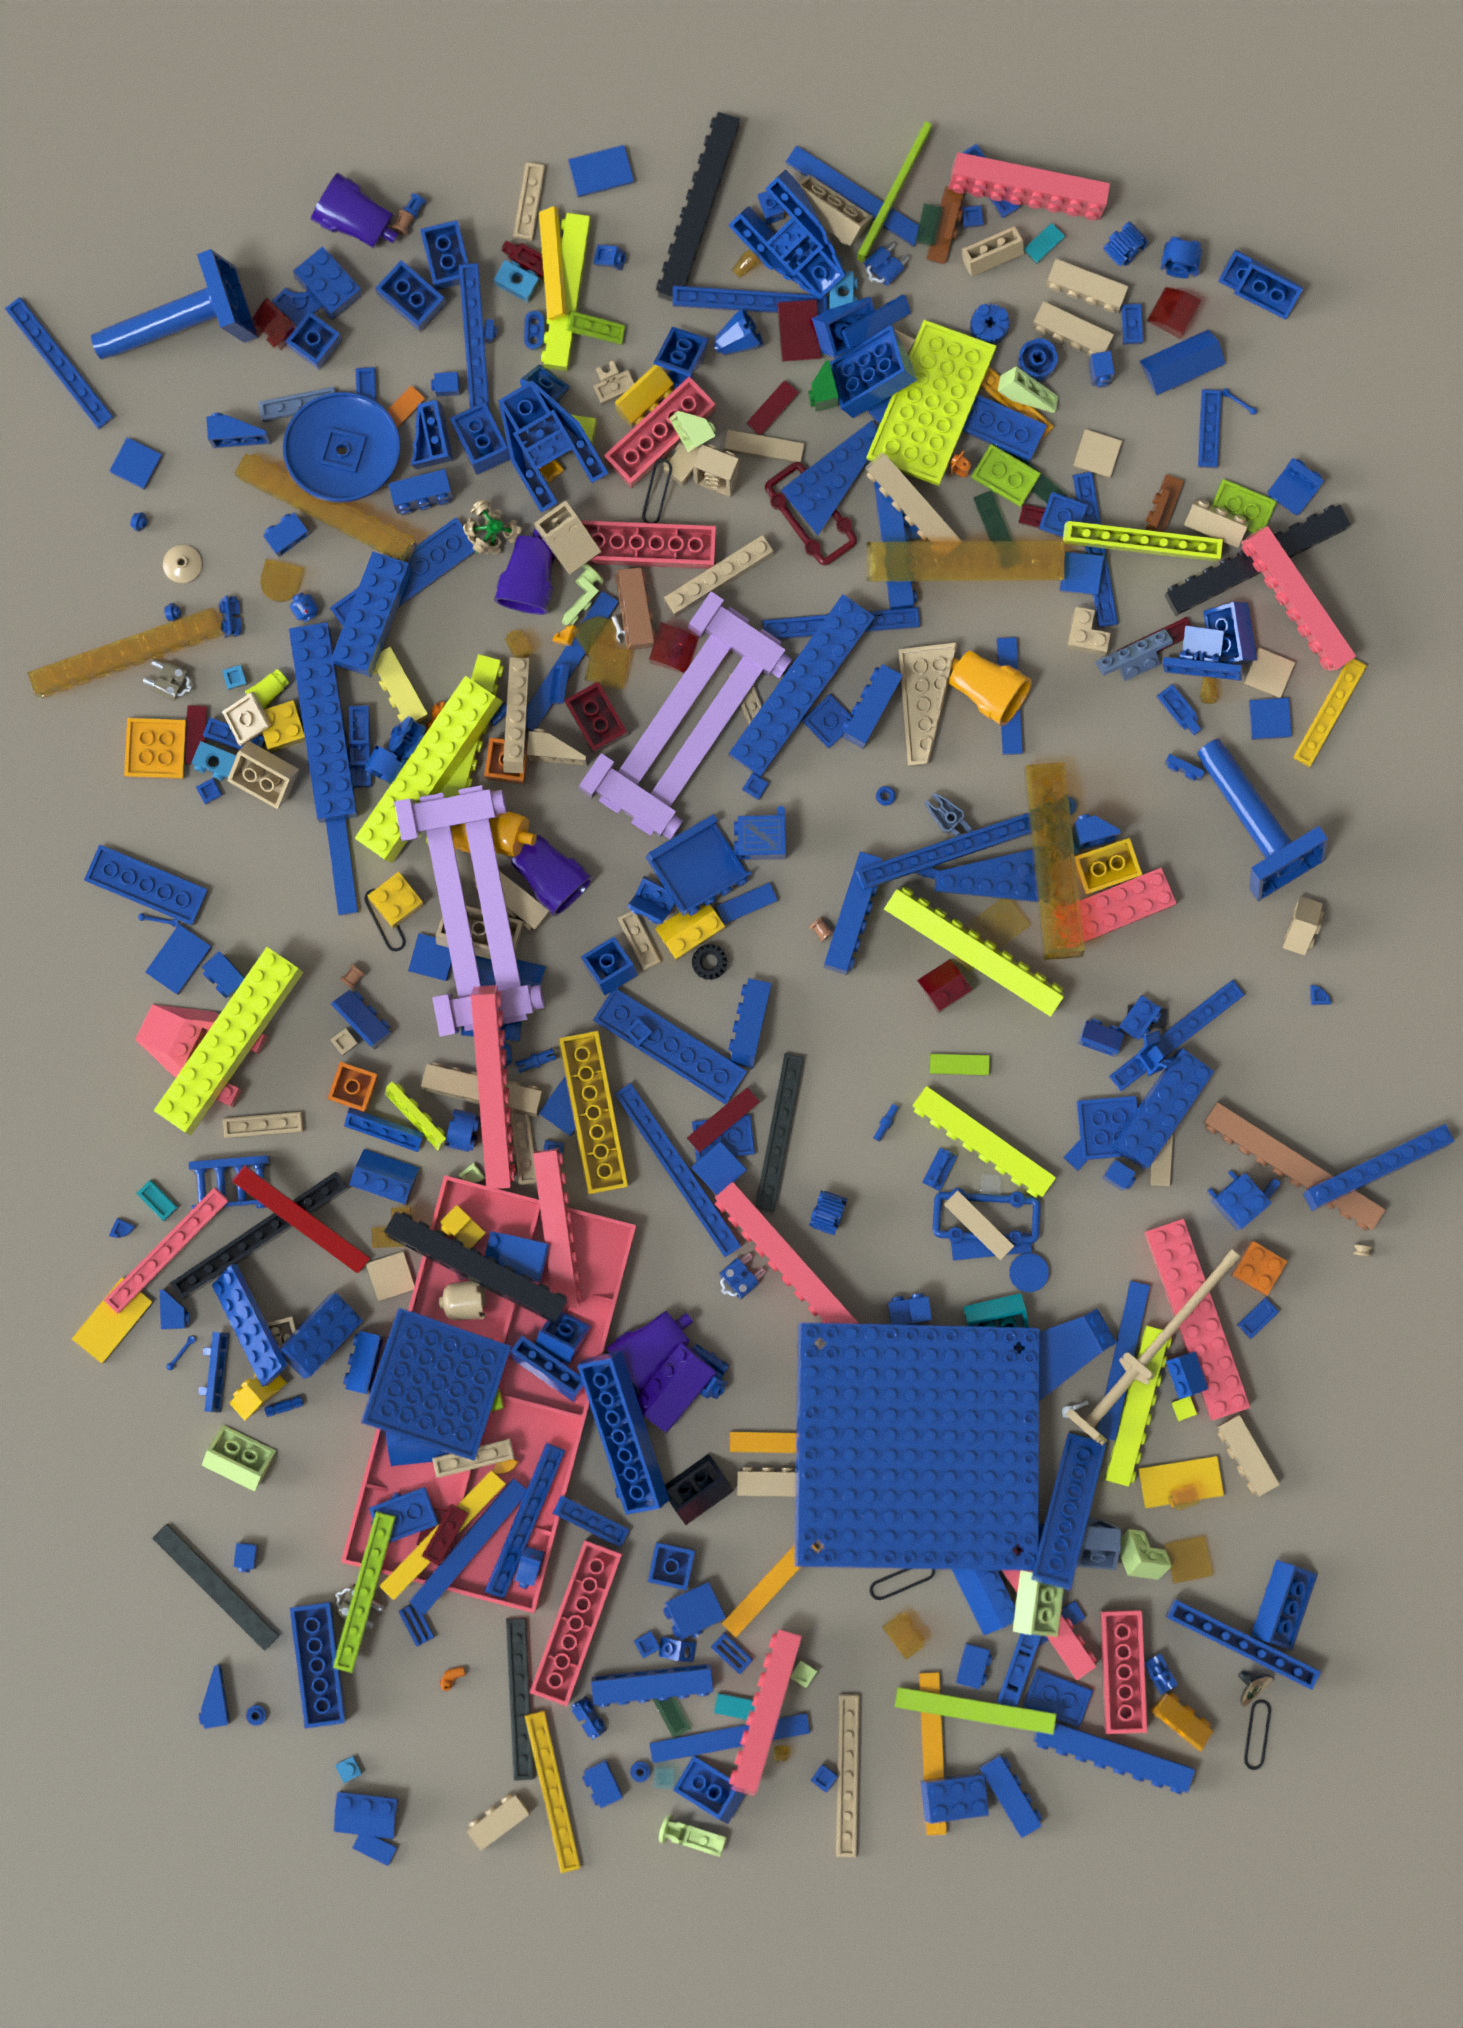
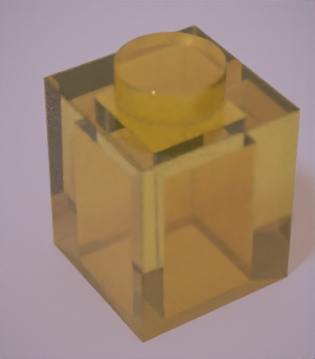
M522 629L520 631L513 630L504 638L514 658H526L533 654V650Z
M1192 1483L1169 1491L1170 1496L1167 1497L1170 1507H1175L1176 1511L1200 1503Z

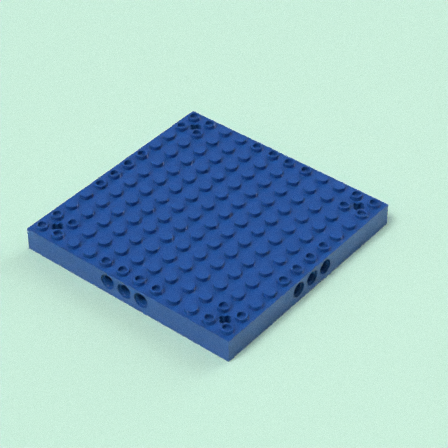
M799 1323L797 1346L794 1567L1033 1571L1038 1553L1039 1328ZM818 1338L821 1342H824V1346H821V1349H818V1346L815 1345ZM1017 1343L1019 1347H1022V1350L1019 1351V1354L1017 1353V1350H1014L1013 1348L1017 1345ZM815 1541H818V1544L821 1545V1549H818V1552L812 1548V1544H815ZM1015 1544H1017V1548L1021 1549V1552L1017 1553L1018 1556H1016V1552H1012Z

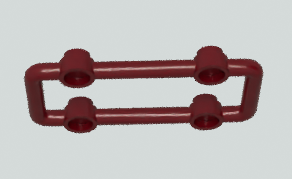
M794 462L769 479L765 484V491L771 498V507L775 510H780L805 544L806 554L811 557L814 556L819 564L826 566L852 549L857 543V537L851 529L852 523L850 519L842 517L838 510L835 509L832 517L837 522L836 529L839 533L846 534L849 541L826 558L823 557L820 553V544L816 540L809 538L786 507L784 495L776 493L772 488L796 469L801 474L807 470L801 462Z

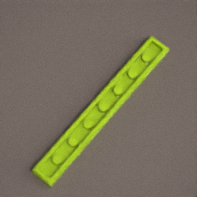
M925 121L858 252V261L863 263L866 260L931 132V123Z
M376 1511L333 1668L353 1673L396 1516Z
M897 1687L895 1708L1054 1734L1056 1713Z

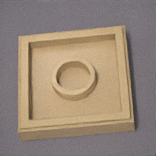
M1085 429L1073 467L1110 479L1122 441Z
M1258 648L1256 653L1257 660L1252 662L1244 685L1275 698H1281L1295 662Z
M250 692L222 711L239 746L245 745L248 741H251L272 726L255 692Z
M404 1251L366 1264L378 1302L414 1290L415 1284Z

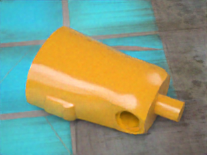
M970 650L960 660L954 657L953 672L948 681L951 686L964 693L977 706L980 713L988 719H992L1000 726L1006 725L1015 716L1025 701L1032 685L1031 678L1021 674V671L1010 665L1001 666Z
M507 811V813L499 814L496 818L489 819L496 854L516 857L520 854L524 844L532 846L535 844L537 837L536 834L528 832L529 820L526 817ZM465 824L450 826L454 848L465 853H471Z

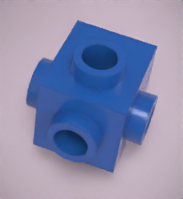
M715 1370L717 1372L700 1393L707 1399L709 1397L718 1399L724 1393L725 1387L728 1384L722 1379L724 1375Z

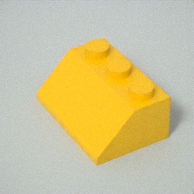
M654 365L615 401L616 412L633 428L645 418L646 414L654 410L662 399H665L673 392V382L662 367Z
M1125 838L1071 857L1077 876L1086 894L1142 875L1130 838Z
M704 904L700 906V911L692 916L687 914L683 917L681 912L655 928L676 961L725 930L724 924L711 905L706 906Z

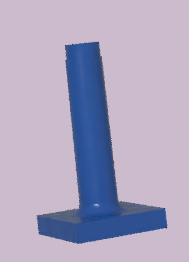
M212 249L197 254L207 288L91 334L92 345L97 356L101 360L113 357L214 318L218 319L220 328L243 343L258 338L235 265Z
M1220 739L1207 743L1198 751L1197 755L1203 762L1204 767L1265 857L1264 860L1251 867L1250 891L1258 902L1325 861L1328 838L1318 826L1292 842Z

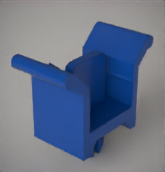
M1159 1031L1144 1036V1047L1134 1056L1136 1059L1141 1060V1068L1144 1067L1142 1070L1147 1071L1148 1076L1180 1062L1179 1059L1173 1057L1163 1060L1165 1055L1157 1045L1160 1041Z
M528 1546L525 1547L514 1580L520 1582L519 1587L527 1589L529 1585L534 1586L545 1554L544 1551Z

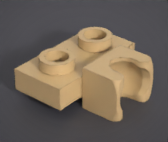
M613 361L609 362L610 371L608 373H604L600 367L596 368L600 383L594 385L593 389L601 405L622 396L634 384L629 371L626 370L619 374Z

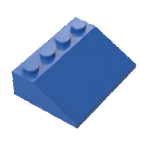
M893 325L888 326L830 362L840 408L852 418L857 417L917 381L913 364Z

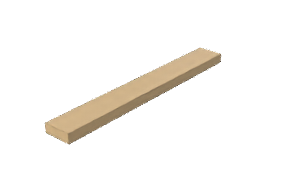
M839 1694V1777L837 1780L836 1857H856L859 1695Z

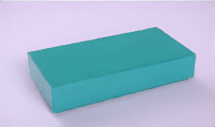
M1051 223L1024 248V252L1037 264L1065 236Z
M149 1180L136 1193L164 1222L178 1209L152 1180Z
M718 1693L714 1713L747 1720L750 1711L754 1712L755 1706H752L753 1700Z

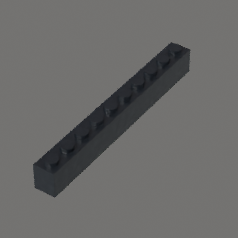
M717 112L716 117H712L709 127L712 130L710 135H706L704 141L706 149L704 153H700L698 159L700 167L698 171H694L692 177L694 185L692 189H688L686 195L688 203L686 207H682L680 213L682 221L680 225H676L674 231L676 239L669 246L668 254L670 257L668 262H664L662 267L663 278L662 280L659 279L656 285L659 298L672 301L673 286H687L740 126V118Z
M1330 505L1323 509L1324 513L1318 516L1316 513L1306 518V522L1302 524L1297 522L1289 526L1288 531L1275 533L1274 536L1288 557L1292 558L1347 530L1351 524L1341 505L1336 507ZM1241 550L1237 553V557L1233 559L1228 557L1220 561L1219 566L1215 568L1210 566L1202 571L1203 574L1198 577L1192 575L1185 579L1186 583L1180 586L1177 583L1169 587L1165 598L1175 617L1260 574L1254 568V561L1251 556L1248 557Z
M334 1172L293 1201L313 1214L349 1188L340 1174ZM273 1213L170 1283L179 1297L185 1300L219 1277L230 1265L240 1263L293 1226Z
M395 1211L384 1230L388 1238L559 1326L570 1307L567 1296L560 1292L555 1294L549 1291L550 1288L542 1283H539V1285L533 1283V1279L529 1276L516 1274L515 1270L510 1266L505 1265L503 1267L498 1264L496 1259L490 1256L487 1258L481 1256V1252L472 1247L468 1249L464 1247V1243L455 1238L453 1241L446 1238L447 1235L440 1230L435 1232L429 1229L430 1226L422 1221H419V1223L412 1220L413 1217L405 1212L400 1214Z

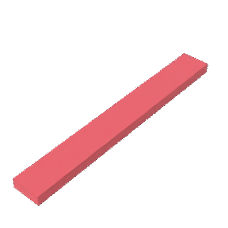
M214 1187L104 1301L118 1314L229 1200Z

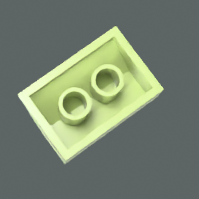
M680 411L669 418L688 453L715 437L714 432L716 430L711 421L707 422L705 418Z
M222 1425L206 1451L202 1466L256 1491L276 1450Z
M1020 1571L1013 1631L1031 1635L1058 1637L1064 1589L1031 1580L1033 1572Z

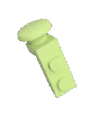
M588 564L581 566L585 571L574 581L585 592L564 614L562 620L564 626L574 624L579 618L577 614L582 609L585 611L592 604L590 600L598 592L593 584L597 581L602 585L604 582L600 574Z
M670 1814L665 1817L659 1833L660 1843L665 1844L669 1838L671 1842L721 1857L726 1837L680 1822L673 1823L674 1816Z

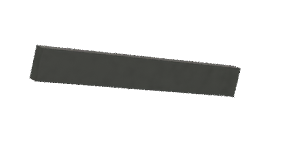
M784 1054L755 1205L756 1209L775 1212L804 1060L803 1056Z
M168 1524L152 1538L264 1651L279 1637Z
M526 1618L506 1619L513 1777L514 1781L534 1780L533 1751L524 1716L531 1714Z

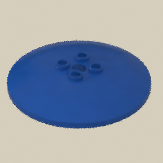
M330 393L311 400L293 416L285 431L283 456L290 476L305 492L324 501L351 502L373 494L389 480L399 460L400 439L393 419L377 402L355 393ZM340 447L348 449L344 455L338 454L337 450Z

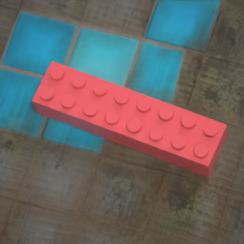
M957 152L948 189L953 190L955 193H969L975 197H989L994 201L1004 200L1013 205L1023 204L1033 209L1043 208L1053 213L1063 212L1073 217L1082 216L1088 220H1100L1107 204L1110 183Z
M580 520L601 551V553L586 564L709 569L715 565L716 526Z
M1269 527L1260 528L1241 542L1243 544V552L1248 557L1251 556L1254 561V568L1257 572H1262L1267 587L1275 591L1276 600L1280 605L1283 604L1285 606L1288 618L1296 622L1299 634L1302 637H1306L1309 641L1308 647L1314 654L1317 653L1320 658V665L1325 670L1333 671L1338 670L1355 658L1356 655Z
M584 1540L530 1690L531 1694L568 1706L623 1553Z
M778 1629L777 1634L773 1633L769 1648H772V1651L767 1653L763 1667H766L765 1673L761 1672L757 1685L761 1687L760 1692L756 1691L752 1706H755L754 1712L750 1711L746 1725L749 1726V1729L744 1731L740 1743L744 1747L742 1751H738L735 1764L738 1765L737 1771L733 1770L729 1780V1784H732V1790L755 1796L802 1636Z

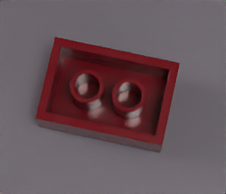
M599 681L564 700L593 754L628 736L627 730Z

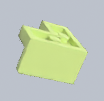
M1128 1529L1121 1536L1120 1557L1128 1576L1158 1580L1172 1567L1166 1550L1150 1548L1144 1531Z

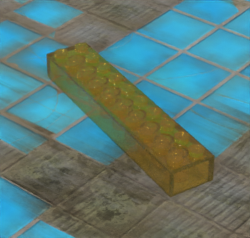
M1064 541L867 542V581L1064 580Z
M1065 763L1025 765L1024 781L1044 960L1083 957L1085 945Z

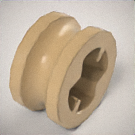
M1354 1245L1356 1251L1353 1252V1255L1371 1257L1369 1251L1372 1247Z

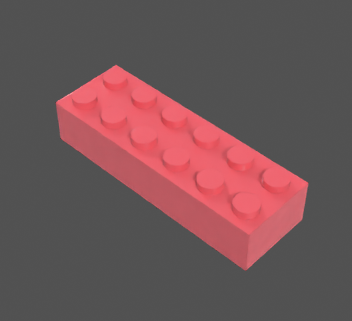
M688 377L604 455L605 462L632 489L654 468L655 462L659 459H664L681 441L669 418L680 411L707 419L716 410V404Z
M1159 868L1051 913V917L1065 951L1172 908L1177 903L1162 868Z
M1140 1609L1100 1611L1105 1733H1147L1142 1611Z

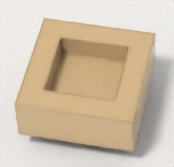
M347 1028L330 1039L342 1056L358 1045Z

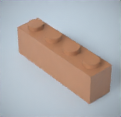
M641 568L618 570L615 579L627 649L651 648L654 641H656L655 630L651 628L653 617L647 605L649 604V594L645 592L644 587L646 585V576L644 573L642 574Z

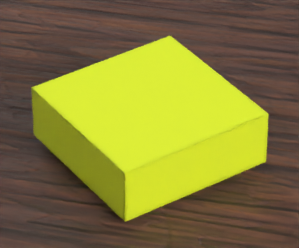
M1190 1396L1171 1403L1178 1422L1197 1415Z

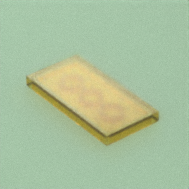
M1000 899L963 928L968 931L970 928L980 934L979 938L985 942L987 939L997 945L996 949L999 950L1027 929L1030 924L1011 900ZM954 955L967 973L974 969L973 966Z

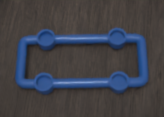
M955 1188L951 1192H939L934 1198L932 1230L938 1238L949 1239L954 1244H958L962 1240H979L972 1232H963L959 1227H953L949 1231L940 1230L942 1199L949 1200L958 1190L968 1201L1010 1203L1014 1208H1021L1024 1204L1033 1205L1031 1236L1022 1235L1017 1230L1002 1235L1015 1247H1019L1022 1243H1034L1039 1239L1041 1204L1035 1197L1024 1196L1019 1191L1013 1192L1011 1195L965 1193L963 1189Z

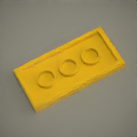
M121 1277V1279L116 1283V1285L112 1288V1290L108 1293V1295H109L125 1278ZM139 1292L117 1314L103 1299L72 1337V1340L103 1364L153 1301L142 1292Z
M1217 1456L1138 1469L1145 1508L1224 1496Z

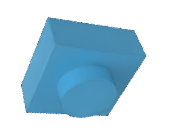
M241 665L222 670L228 690L247 685Z
M354 1756L335 1765L343 1783L363 1774Z

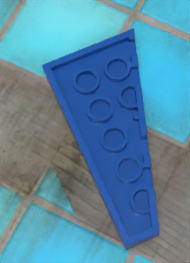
M872 420L781 490L817 536L867 462V454L878 430Z
M1053 845L937 871L934 892L1049 903Z

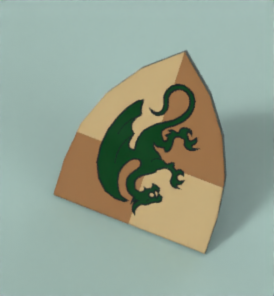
M1241 1671L1238 1674V1677L1247 1685L1241 1696L1243 1707L1247 1706L1274 1681L1271 1676L1264 1675L1252 1680L1245 1671Z

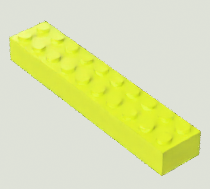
M465 676L355 839L384 860L393 863L407 843V841H402L394 802L415 799L417 804L421 803L420 797L439 794L503 701Z
M899 886L884 910L1051 1017L1064 997L1063 987L1055 982L1050 984L1046 981L1047 977L1038 971L1033 973L1029 970L1030 966L1022 961L1016 962L1012 959L1013 955L1005 950L1003 952L996 949L997 945L987 939L985 942L979 938L980 934L970 928L968 931L963 928L964 924L956 918H953V920L946 917L947 913L939 907L936 909L929 906L930 902L923 897L918 899L913 895L914 891L904 886L901 888Z
M266 947L154 1111L185 1133L192 1135L304 972Z

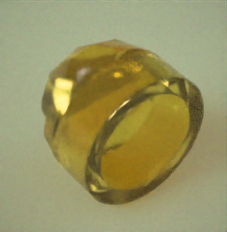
M783 1745L776 1746L773 1752L774 1759L779 1763L780 1761L786 1762L789 1758L790 1749Z

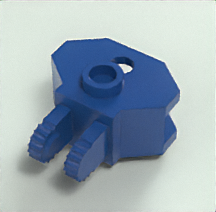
M407 716L401 724L399 723L398 726L396 725L392 729L388 750L401 759L406 760L420 743L426 727L413 720L412 717Z

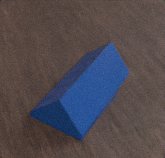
M1236 249L1231 254L1218 282L1234 289L1235 295L1285 320L1304 288Z
M1209 330L1203 331L1139 361L1156 396L1184 385L1226 364L1220 343Z

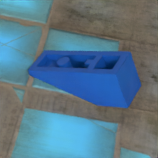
M217 1664L213 1668L201 1707V1713H199L200 1725L204 1726V1729L230 1724L221 1664Z

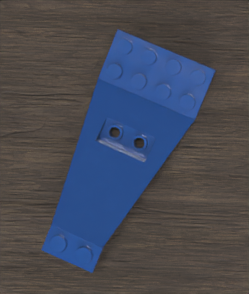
M1098 1308L1083 1317L1039 1332V1401L1101 1352L1117 1343ZM1018 1343L1016 1346L1013 1347L1014 1350H1017L1018 1354L1019 1351L1022 1350V1347H1019Z

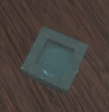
M654 1767L653 1788L673 1789L675 1768Z

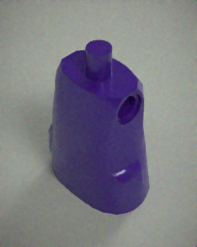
M339 172L330 181L311 216V220L320 224L322 228L332 233L339 232L357 238L374 249L381 238L393 244L399 235L388 228L394 215L370 199L362 191L359 184L350 178H346Z
M535 528L532 537L517 536L505 572H502L499 576L494 601L500 606L515 611L545 615L548 613L549 601L552 598L551 570L555 555Z
M537 835L535 844L533 846L524 844L520 854L511 859V864L528 881L535 892L536 899H538L542 906L546 907L553 916H557L585 892L590 886L593 877L585 871V868L576 859L567 858L550 845L541 835Z
M664 1311L647 1325L632 1332H625L606 1348L610 1353L622 1351L631 1381L641 1392L681 1343L688 1345L691 1342L683 1330L693 1321L687 1313L674 1321L670 1314Z

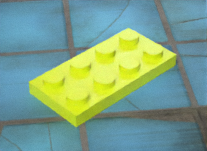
M393 1082L388 1084L384 1095L419 1132L424 1133V1137L437 1151L443 1148L446 1141L444 1137L446 1136L445 1132L440 1127L436 1128L431 1123V1117L426 1112L422 1113L418 1109L419 1105L413 1098H407L404 1094L405 1090L398 1083L395 1085Z

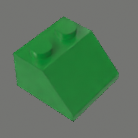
M829 360L824 362L811 384V391H808L809 403L811 407L815 408V412L838 407L839 397Z

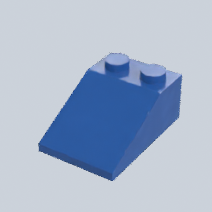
M871 297L828 309L812 318L823 354L835 358L850 350L846 348L841 330L875 311Z
M672 326L654 360V365L691 377L700 367L705 357L708 338Z
M485 402L450 417V421L476 475L511 460L509 449Z
M212 413L211 416H206L208 441L213 448L271 444V439L265 430L223 415V413Z
M491 1231L484 1257L490 1256L496 1259L499 1265L503 1267L505 1265L510 1266L515 1270L516 1274L520 1276L525 1274L533 1279L532 1282L540 1283L550 1244Z
M695 1756L691 1758L673 1789L677 1794L729 1824L746 1795L731 1789L732 1784H729L730 1777Z

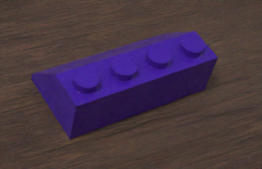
M681 1343L637 1396L642 1415L661 1430L668 1433L717 1372L693 1347Z

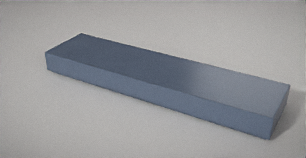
M335 387L260 401L258 403L262 422L294 416L300 408L311 400L326 394L336 393Z

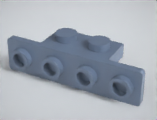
M1164 629L1097 660L1095 664L1103 676L1119 669L1121 677L1124 681H1127L1159 666L1160 663L1156 651L1173 644V640Z

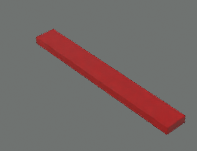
M244 1165L233 1178V1183L357 1274L369 1261L370 1257L247 1166Z

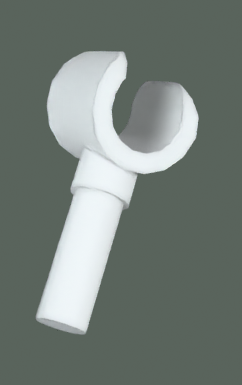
M613 616L611 618L617 632L616 640L620 643L618 636L621 634L625 635V631H622L617 617Z
M1086 1400L1073 1406H1065L1062 1408V1415L1066 1418L1068 1416L1065 1414L1070 1408L1077 1410L1089 1405Z

